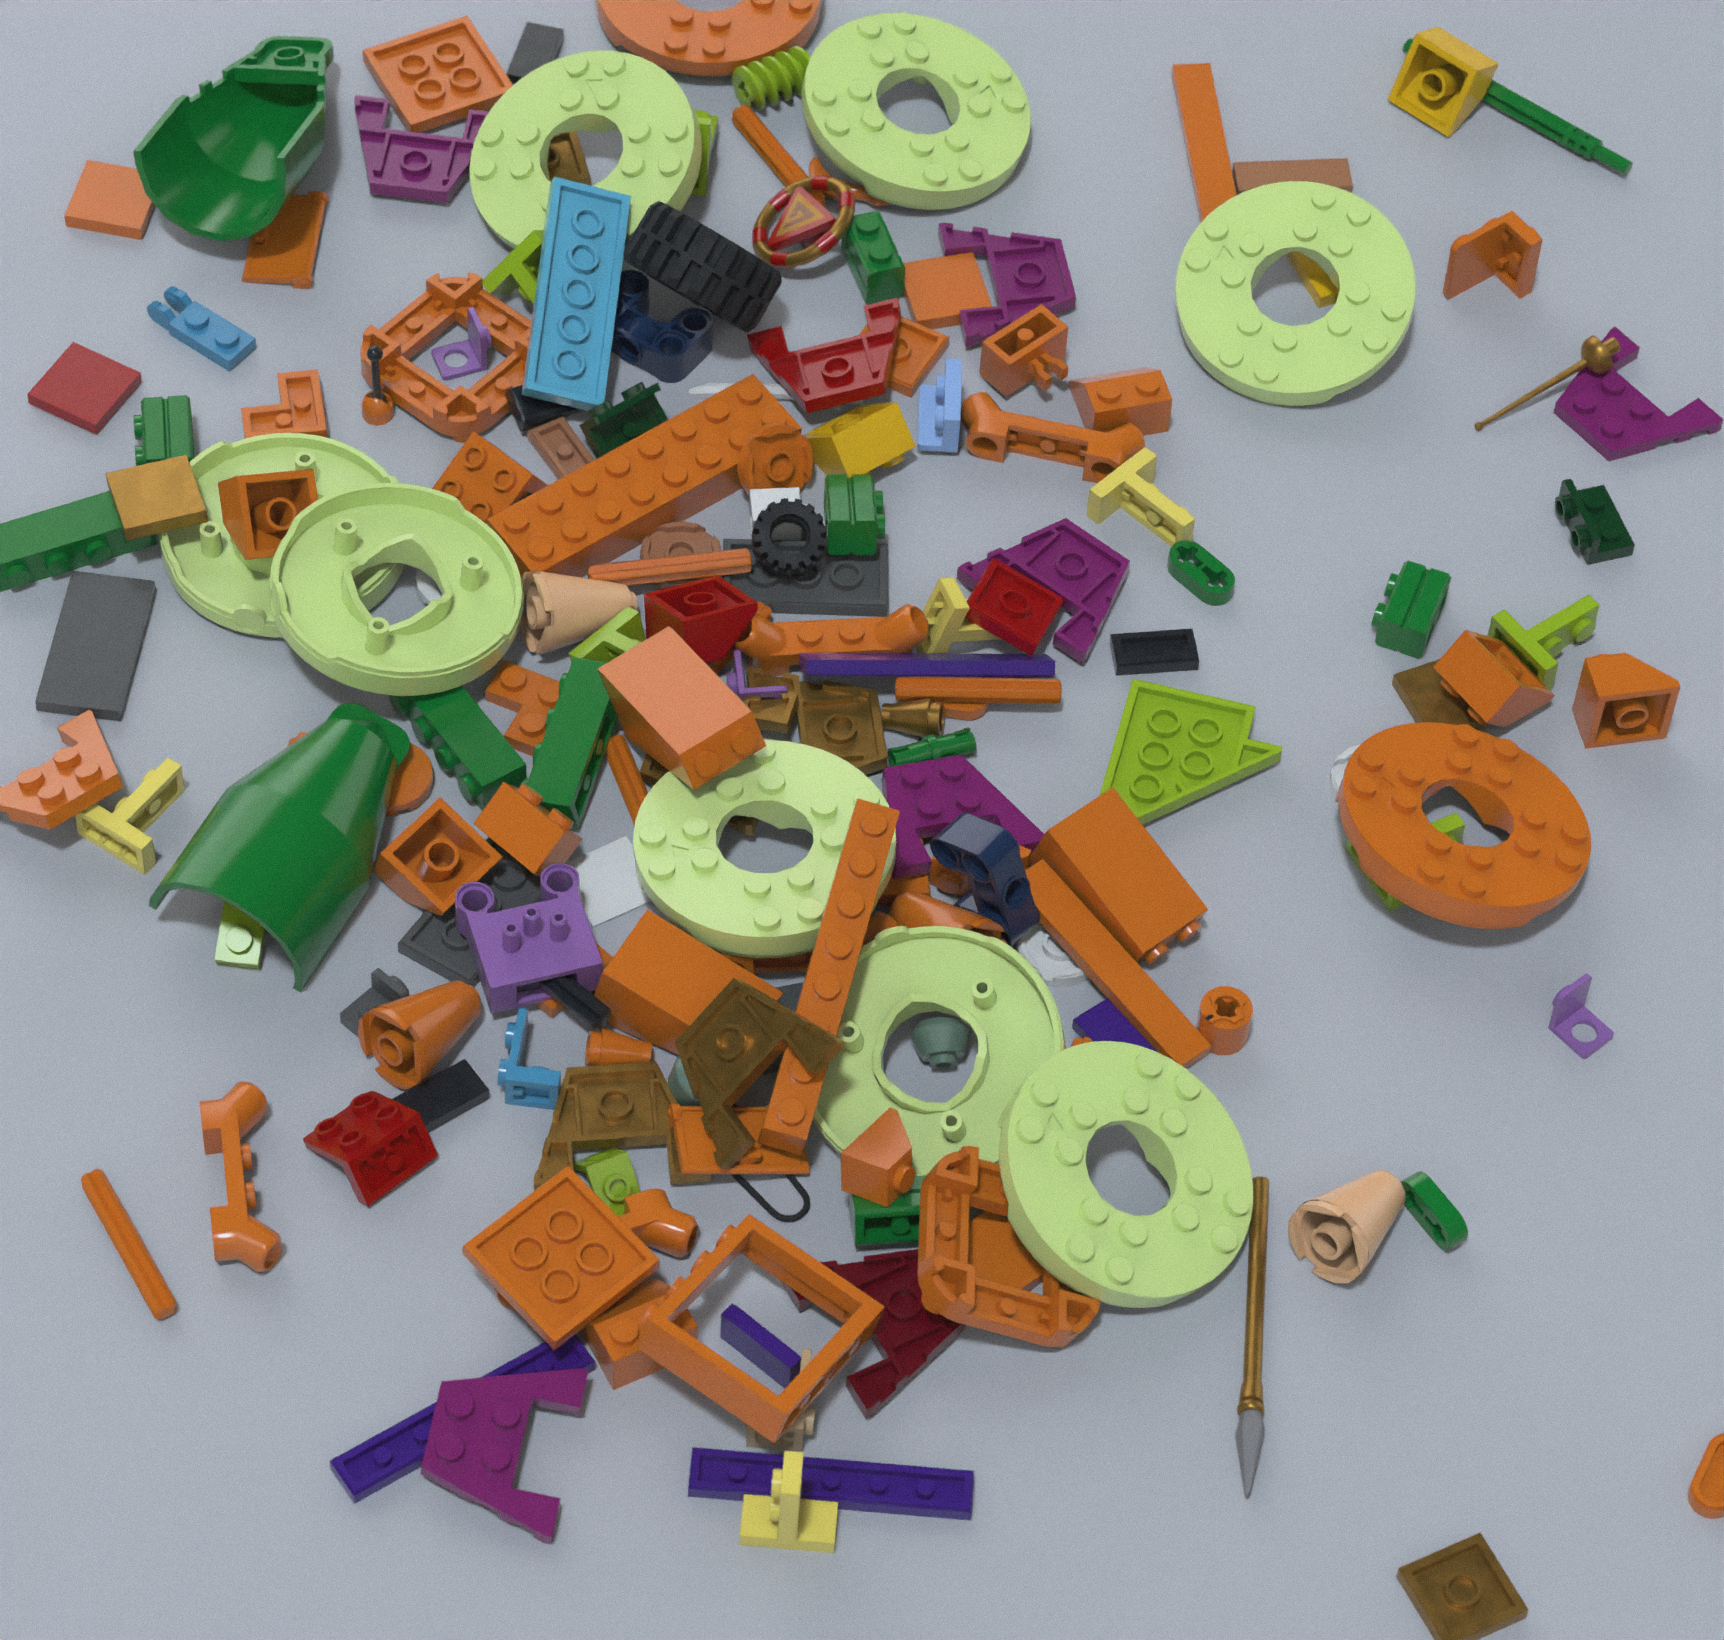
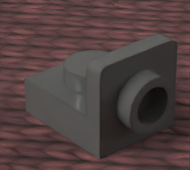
M380 968L371 973L372 987L340 1013L341 1024L358 1038L359 1020L371 1008L409 996L408 988L398 977H390Z

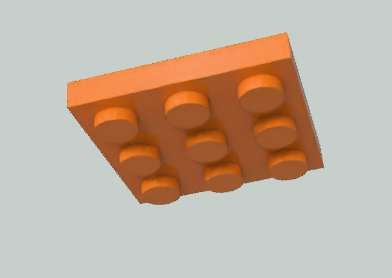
M467 15L363 50V62L386 98L390 99V104L409 132L421 133L466 118L470 109L480 111L492 109L502 95L513 86Z
M566 1166L464 1244L462 1254L553 1350H556L659 1269L660 1259L569 1166Z

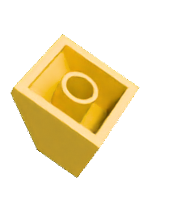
M1437 26L1415 34L1387 100L1445 136L1450 137L1484 98L1499 63Z
M897 402L858 405L803 434L811 444L814 463L826 476L828 474H846L848 478H851L852 474L872 476L871 470L879 466L888 468L900 463L905 459L903 453L916 447Z

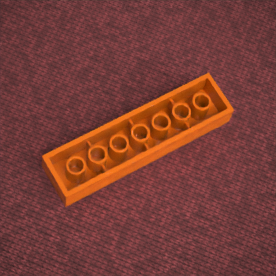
M751 374L489 517L486 524L498 534L510 550L521 577L525 572L542 571L582 578L588 574L587 571L590 565L609 563L642 544L648 534L650 537L651 534L655 533L657 527L665 523L684 521L742 489L743 487L740 484L737 472L738 456L746 438L757 428L768 423H784L796 428L801 433L802 427L754 374Z

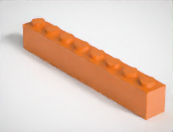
M857 798L850 818L795 1010L796 1013L835 1036L838 1032L900 814L899 810ZM790 1045L785 1048L758 1143L801 1155L808 1138L828 1065L820 1074L811 1072Z

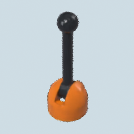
M371 346L367 350V358L371 361L373 390L365 395L361 404L362 417L371 425L387 424L394 417V402L388 392L381 390L379 361L383 357V351L379 346Z

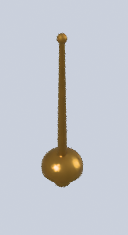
M1596 336L1588 337L1581 346L1582 360L1484 421L1475 423V429L1481 430L1484 425L1585 367L1597 374L1611 371L1613 369L1611 356L1621 351L1618 341L1612 337L1602 343Z

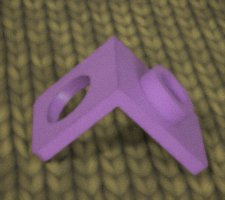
M474 307L467 309L468 340L440 346L431 350L432 358L444 381L487 370V349L492 347L491 337L487 326L481 324ZM454 353L462 354L467 358L466 364L461 367H450L444 360L448 355Z
M740 650L733 651V672L726 674L727 686L742 701L746 696L760 695V698L773 697L775 699H782L781 693H788L786 686L745 688Z
M1588 973L1571 985L1565 986L1557 993L1552 1001L1554 1008L1548 1029L1582 1059L1590 1057L1611 1041L1614 1032L1584 1006L1592 980ZM1578 1024L1589 1025L1595 1030L1597 1037L1591 1042H1581L1573 1036L1572 1028Z

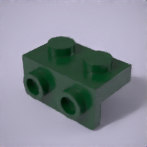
M640 382L621 392L624 401L613 406L610 400H607L588 411L591 419L579 426L597 458L668 420L654 394L662 390L658 382L645 388L643 382Z

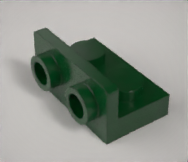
M1572 479L1563 480L1559 496L1555 498L1556 513L1560 520L1565 521L1570 531L1572 545L1576 551L1580 550L1586 564L1591 565L1632 556L1635 544L1605 486L1600 485L1577 490Z

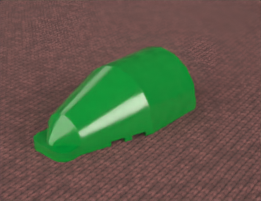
M275 36L264 39L252 52L223 69V78L213 84L209 80L199 84L200 92L191 98L188 95H182L175 99L133 151L135 166L145 193L167 219L193 235L218 241L249 238L273 222L309 174L324 148L327 68L334 60L331 40L320 37Z
M356 703L339 705L325 722L225 790L150 897L149 906L157 910L170 890L180 888L204 892L234 905L260 923L281 944L293 964L295 977L293 988L301 992L367 895L394 778L404 764L410 748V739L407 733L396 724Z

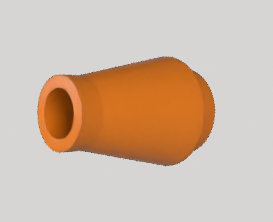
M602 1027L600 1031H589L585 1050V1066L650 1062L652 1043Z

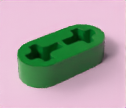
M1179 541L1170 548L1167 568L1174 579L1207 605L1221 606L1231 600L1235 577L1228 567L1201 545L1193 541Z
M1418 1171L1400 1181L1406 1195L1404 1206L1439 1248L1449 1250L1468 1238V1229L1463 1217L1426 1173Z

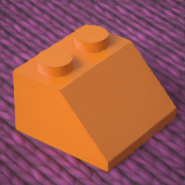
M1144 367L1069 380V388L1084 428L1107 432L1125 423H1132L1140 429L1143 436L1168 432L1173 399L1161 370Z
M314 469L240 475L218 482L223 524L245 560L273 558L295 517L318 500Z
M1465 630L1433 666L1443 677L1440 681L1441 685L1456 698L1462 697L1470 705L1467 709L1468 713L1483 726L1492 724L1506 728L1547 704L1555 696L1501 640L1469 630Z
M1627 653L1598 654L1594 657L1585 658L1572 706V712L1585 749L1666 739L1680 691L1679 681Z
M439 797L379 854L373 872L403 901L443 916L455 904L457 890L466 883L480 881L502 860L503 856Z
M657 1278L633 1288L580 1330L613 1390L665 1368L637 1348L645 1327L640 1323L643 1315L653 1303L660 1306L665 1301V1296L671 1287ZM687 1308L673 1323L697 1339L698 1326Z

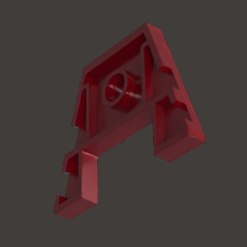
M918 1249L864 1256V1261L838 1264L836 1260L820 1262L885 1306L871 1337L884 1360L846 1377V1387L865 1418L875 1414L966 1328V1325L949 1320L940 1313H931L923 1306L921 1301L922 1290L918 1281ZM781 1281L799 1311L814 1304Z

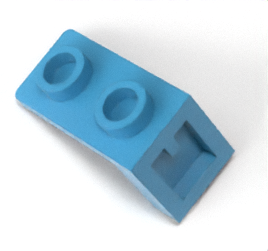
M519 1007L516 1023L508 1022L505 1048L510 1049L509 1059L500 1060L497 1084L505 1086V1104L554 1110L561 1089V1071L550 1070L543 1066H522L528 1037V1008Z

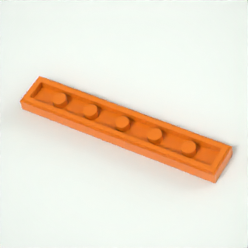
M1210 63L1173 64L1172 80L1201 223L1218 206L1237 194Z
M1042 859L1027 868L1025 873L1030 882V890L1035 906L1040 913V924L1158 1053L1174 1060L1184 1068H1188L1208 1055L1212 1045L1045 860Z

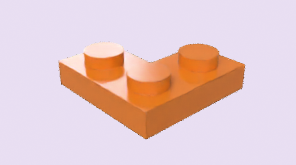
M318 369L278 373L281 404L241 408L245 439L273 433H304L327 438Z
M504 660L485 689V700L517 713L505 732L504 737L515 750L533 757L535 746L539 742L542 743L546 733L548 711L551 707L555 708L558 701L559 681Z

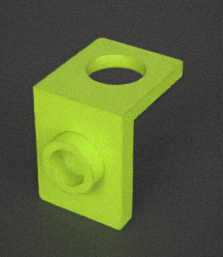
M610 1148L573 1162L574 1169L586 1173L590 1188L617 1216L624 1214V1197L641 1192L627 1151Z

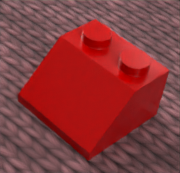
M718 575L644 594L646 639L669 626L708 664V662L725 657L758 611V602Z

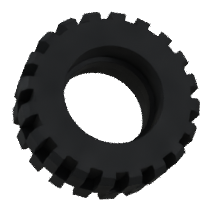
M657 201L649 206L624 249L625 262L746 333L757 327L782 284V274L777 269L716 231L661 201Z

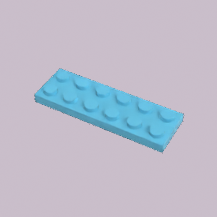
M558 177L553 178L549 190L521 395L586 411L605 401L631 196Z

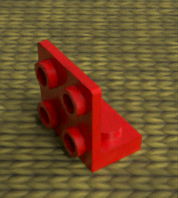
M375 1091L358 1095L350 1102L347 1108L334 1117L327 1118L318 1123L314 1131L303 1138L308 1149L342 1165L358 1201L366 1206L371 1205L439 1156L419 1112Z

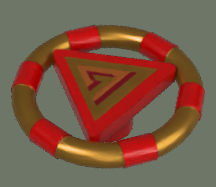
M824 175L807 177L785 187L768 201L757 217L752 230V247L756 255L774 268L802 266L825 255L839 242L851 224L855 213L854 194L850 187L842 180ZM808 192H834L839 197V215L837 219ZM785 208L768 239L767 231L777 213ZM797 242L804 248L794 253L775 252L787 249Z

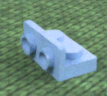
M946 359L945 374L937 375L936 385L922 384L919 387L917 448L920 451L958 452L962 359Z

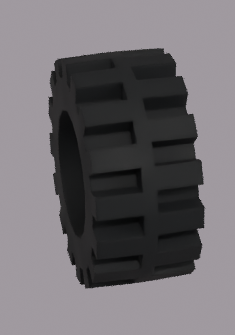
M788 498L781 499L780 503L772 502L768 504L767 509L759 513L753 527L751 544L753 545L754 556L758 557L759 564L763 568H769L770 573L775 576L777 573L783 574V578H790L793 574H796L797 577L805 574V571H811L816 567L825 550L827 529L826 525L823 524L821 514H816L814 511L815 507L811 504L803 505L800 499L795 498V502H789ZM794 523L800 526L807 537L804 548L793 554L778 550L772 541V533L778 525Z

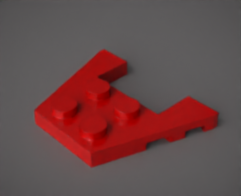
M894 298L863 306L869 333L789 352L782 326L747 334L750 350L806 413L826 410L831 407L886 394L901 318L899 300Z

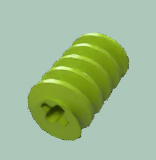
M793 46L787 52L779 51L773 57H763L760 62L752 61L747 67H736L732 74V83L740 105L746 104L751 108L752 102L755 108L761 111L766 106L765 97L772 106L778 104V92L785 101L791 100L793 96L792 88L801 96L804 75L811 58L809 53L799 46Z

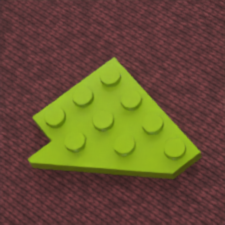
M1132 679L1100 795L1113 787L1141 824L1144 825L1280 762L1283 746L1248 739L1256 706Z

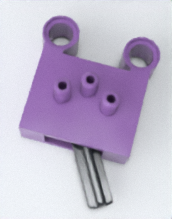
M554 863L547 866L540 876V902L495 912L494 893L486 884L469 882L457 890L455 895L456 928L467 939L491 1014L557 999L591 1028H601L606 1024L611 1016L610 1008L589 992L596 990L603 972V963L580 899V878L574 867L565 863Z

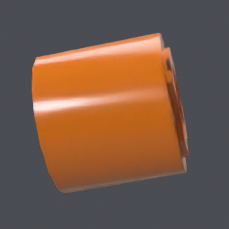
M1230 986L1213 988L1203 996L1196 1029L1212 1045L1210 1053L1219 1056L1232 1055L1239 1052L1246 1045L1253 1014L1252 1002L1241 990Z

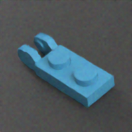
M170 286L163 296L167 301L166 303L180 313L177 317L170 307L154 300L147 306L148 309L146 310L153 321L168 330L169 335L227 371L232 370L256 348L255 337L197 301L192 302L187 293L174 286Z

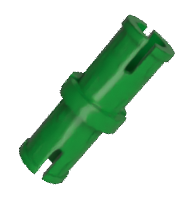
M964 728L936 737L933 734L925 735L921 741L889 748L887 754L889 765L892 767L962 755L963 757L976 754L977 748L971 729Z

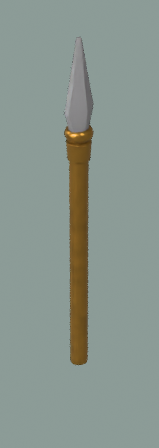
M1262 1176L1252 1179L1253 1208L1249 1226L1243 1383L1240 1386L1239 1404L1237 1406V1413L1240 1419L1235 1433L1245 1495H1250L1265 1429L1262 1420L1265 1409L1263 1405L1261 1375L1269 1179Z

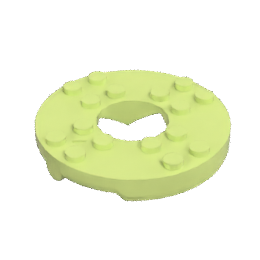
M905 12L865 16L840 26L826 36L813 52L802 84V105L805 120L814 140L824 154L844 173L863 184L870 196L907 208L922 210L951 209L965 206L987 197L1002 186L1012 175L1023 154L1030 133L1031 117L1028 99L1021 82L1007 62L989 45L971 33L950 23L922 15ZM911 78L918 84L931 82L942 98L948 118L953 125L948 130L936 134H916L901 129L888 120L879 108L877 100L883 93L899 82Z
M589 51L551 61L516 82L502 95L487 114L474 141L470 159L472 194L481 215L493 233L504 243L515 249L533 230H544L551 184L547 167L551 139L561 133L574 131L602 133L615 130L621 132L623 136V152L618 165L605 179L593 186L631 196L625 247L651 204L661 201L681 211L689 199L698 178L701 165L702 140L695 112L673 77L653 62L633 54L618 51Z
M1307 181L1277 182L1259 186L1240 193L1218 206L1199 224L1189 238L1179 261L1176 275V305L1182 334L1198 362L1216 380L1231 390L1257 401L1283 406H1304L1324 403L1336 394L1345 392L1370 378L1386 364L1402 343L1409 329L1415 304V274L1411 256L1403 238L1389 219L1376 207L1351 192L1338 187ZM1290 252H1300L1317 262L1328 274L1332 283L1339 291L1336 304L1324 317L1306 325L1289 326L1274 322L1260 312L1252 299V292L1265 270L1281 256Z
M273 433L242 439L234 443L220 441L198 454L189 462L207 511L208 522L159 533L161 556L165 571L173 587L183 600L209 620L229 629L250 635L283 638L276 626L269 603V580L273 558L244 559L223 524L218 482L240 475L314 469L319 500L326 495L353 486L372 483H398L394 475H389L377 462L363 452L345 443L318 435ZM381 563L366 568L354 578L359 598L368 611L377 605L394 587L406 564Z
M372 483L349 487L322 497L295 517L287 534L279 544L271 565L269 603L276 626L289 646L305 662L329 678L342 684L377 694L393 696L428 695L447 691L473 681L496 665L506 654L517 635L523 610L524 594L520 572L513 555L498 534L481 519L465 510L456 497L418 485ZM381 563H404L421 569L433 578L441 590L442 596L438 599H432L428 606L411 618L389 626L386 619L381 617L373 618L359 598L354 578L371 566Z
M764 739L766 747L695 790L672 772H667L652 787L639 808L633 831V849L640 889H645L655 906L677 926L689 932L698 941L721 953L750 958H780L813 951L857 798L889 807L876 785L863 772L842 758L805 744ZM735 815L757 818L774 825L779 830L786 828L805 829L813 835V845L808 855L794 867L777 873H753L737 868L723 857L718 848L723 828L730 818ZM896 828L871 915L892 875L896 856Z
M895 926L881 931L875 936L873 941L861 947L836 1035L845 1042L846 1046L828 1064L813 1116V1122L829 1146L841 1157L842 1151L883 1113L892 1108L898 1111L912 1146V1167L915 1170V1176H925L941 1158L950 1153L958 1152L963 1146L978 1147L979 1159L999 1164L1001 1128L998 1127V1121L1002 1111L1022 1082L1038 1066L1051 1056L1066 1049L1064 1030L1051 992L1035 968L1019 952L998 938L947 926L915 928ZM938 1011L957 1016L972 1028L978 1039V1053L973 1072L963 1089L946 1103L924 1102L902 1092L894 1083L890 1082L884 1073L883 1053L888 1038L900 1023L919 1013Z
M1093 1041L1078 1044L1060 1051L1038 1066L1022 1082L1002 1111L998 1121V1127L1001 1128L999 1165L1002 1184L1008 1201V1219L1031 1255L1050 1274L1074 1291L1100 1300V1302L1120 1307L1147 1308L1163 1306L1190 1295L1207 1285L1226 1269L1240 1250L1248 1232L1253 1208V1182L1246 1149L1233 1120L1216 1096L1201 1080L1174 1060L1151 1049L1126 1042ZM1123 1125L1136 1137L1145 1153L1146 1161L1156 1167L1168 1183L1170 1197L1159 1211L1152 1215L1134 1216L1115 1209L1099 1195L1090 1181L1086 1165L1088 1143L1096 1132L1105 1127Z

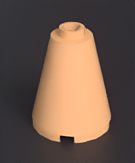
M542 571L525 572L521 577L524 594L523 600H525V614L521 616L519 628L527 650L529 652H536L535 654H546L586 640L627 606L638 611L636 595L634 592H630L625 584Z
M1375 1170L1301 1204L1288 1222L1289 1239L1294 1252L1300 1260L1306 1256L1316 1266L1312 1272L1332 1283H1349L1360 1276L1366 1270L1405 1203V1190L1400 1180L1387 1171Z

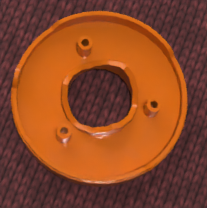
M595 0V7L604 32L615 46L621 45L633 55L649 60L662 69L693 76H728L733 74L736 67H747L752 61L760 62L763 57H773L779 51L787 52L793 46L803 48L818 23L822 0H742L734 7L715 11L695 10L684 6L677 0Z
M1409 723L1394 726L1372 735L1350 757L1335 798V802H1338L1339 814L1343 828L1352 846L1357 851L1359 865L1364 873L1379 887L1402 903L1421 913L1452 924L1481 929H1509L1525 926L1534 917L1555 908L1569 897L1580 882L1590 858L1591 834L1588 822L1578 801L1558 776L1532 755L1520 749L1513 741L1504 738L1500 739L1466 724ZM1451 786L1468 800L1481 817L1483 824L1501 828L1507 831L1510 836L1506 841L1491 847L1460 844L1450 839L1446 834L1439 832L1429 823L1422 810V804L1430 796L1437 795L1440 789Z

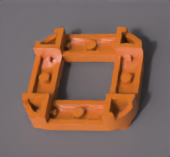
M469 272L467 278L448 277L441 279L440 274L437 273L426 279V291L380 329L373 325L367 327L363 333V342L360 349L361 374L372 387L371 361L367 358V350L371 346H379L383 351V357L379 361L381 390L388 392L394 403L435 431L451 436L456 442L465 443L473 431L480 434L488 430L511 411L505 393L510 388L523 385L531 321L484 290L482 277ZM474 307L481 324L486 325L488 328L492 346L508 357L468 390L460 385L453 391L410 362L409 359L455 322L468 329L467 309Z
M963 1146L958 1152L944 1156L926 1174L920 1191L918 1281L922 1290L921 1301L923 1306L931 1313H940L947 1319L960 1324L1041 1346L1067 1347L1098 1314L1100 1300L1074 1291L1060 1282L1044 1267L1043 1295L976 1277V1266L968 1264L969 1206L1008 1217V1201L1002 1184L1000 1165L979 1159V1148L974 1146Z

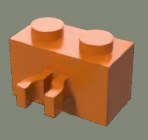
M1040 304L982 341L979 374L1005 397L1035 379L1041 389L1044 391L1051 388L1052 377L1047 373L1055 374L1061 381L1068 375V365L1063 360L1066 354L1069 327L1045 306Z
M503 782L473 824L535 875L541 876L543 870L554 863H566L582 841V838L571 830L574 822L555 808L551 812L540 804L544 798L528 785L522 783L518 788Z

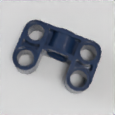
M638 270L622 271L611 351L619 355L626 362L634 364L652 374L662 382L676 383L682 381L712 351L713 316L711 312L700 306H691L680 311L668 324L666 322L661 324L647 316L649 313L648 277Z
M962 813L931 840L930 849L937 861L947 869L968 878L971 889L954 906L996 921L1005 931L1001 932V938L1011 947L1039 922L1040 913L1035 906L1030 890V882L1026 876L1020 856V847L1010 832L1001 826L971 814Z

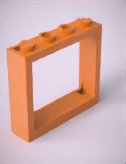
M748 1214L737 1227L729 1225L723 1231L712 1253L707 1250L701 1253L691 1268V1274L686 1279L680 1276L674 1281L665 1296V1301L660 1306L653 1303L648 1308L640 1321L645 1327L637 1348L775 1444L873 1336L885 1306ZM740 1253L844 1324L779 1396L673 1323Z

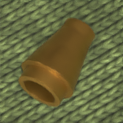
M933 697L893 704L884 703L881 710L883 729H893L922 738L929 734L940 736L943 733L945 721L944 703L934 702Z

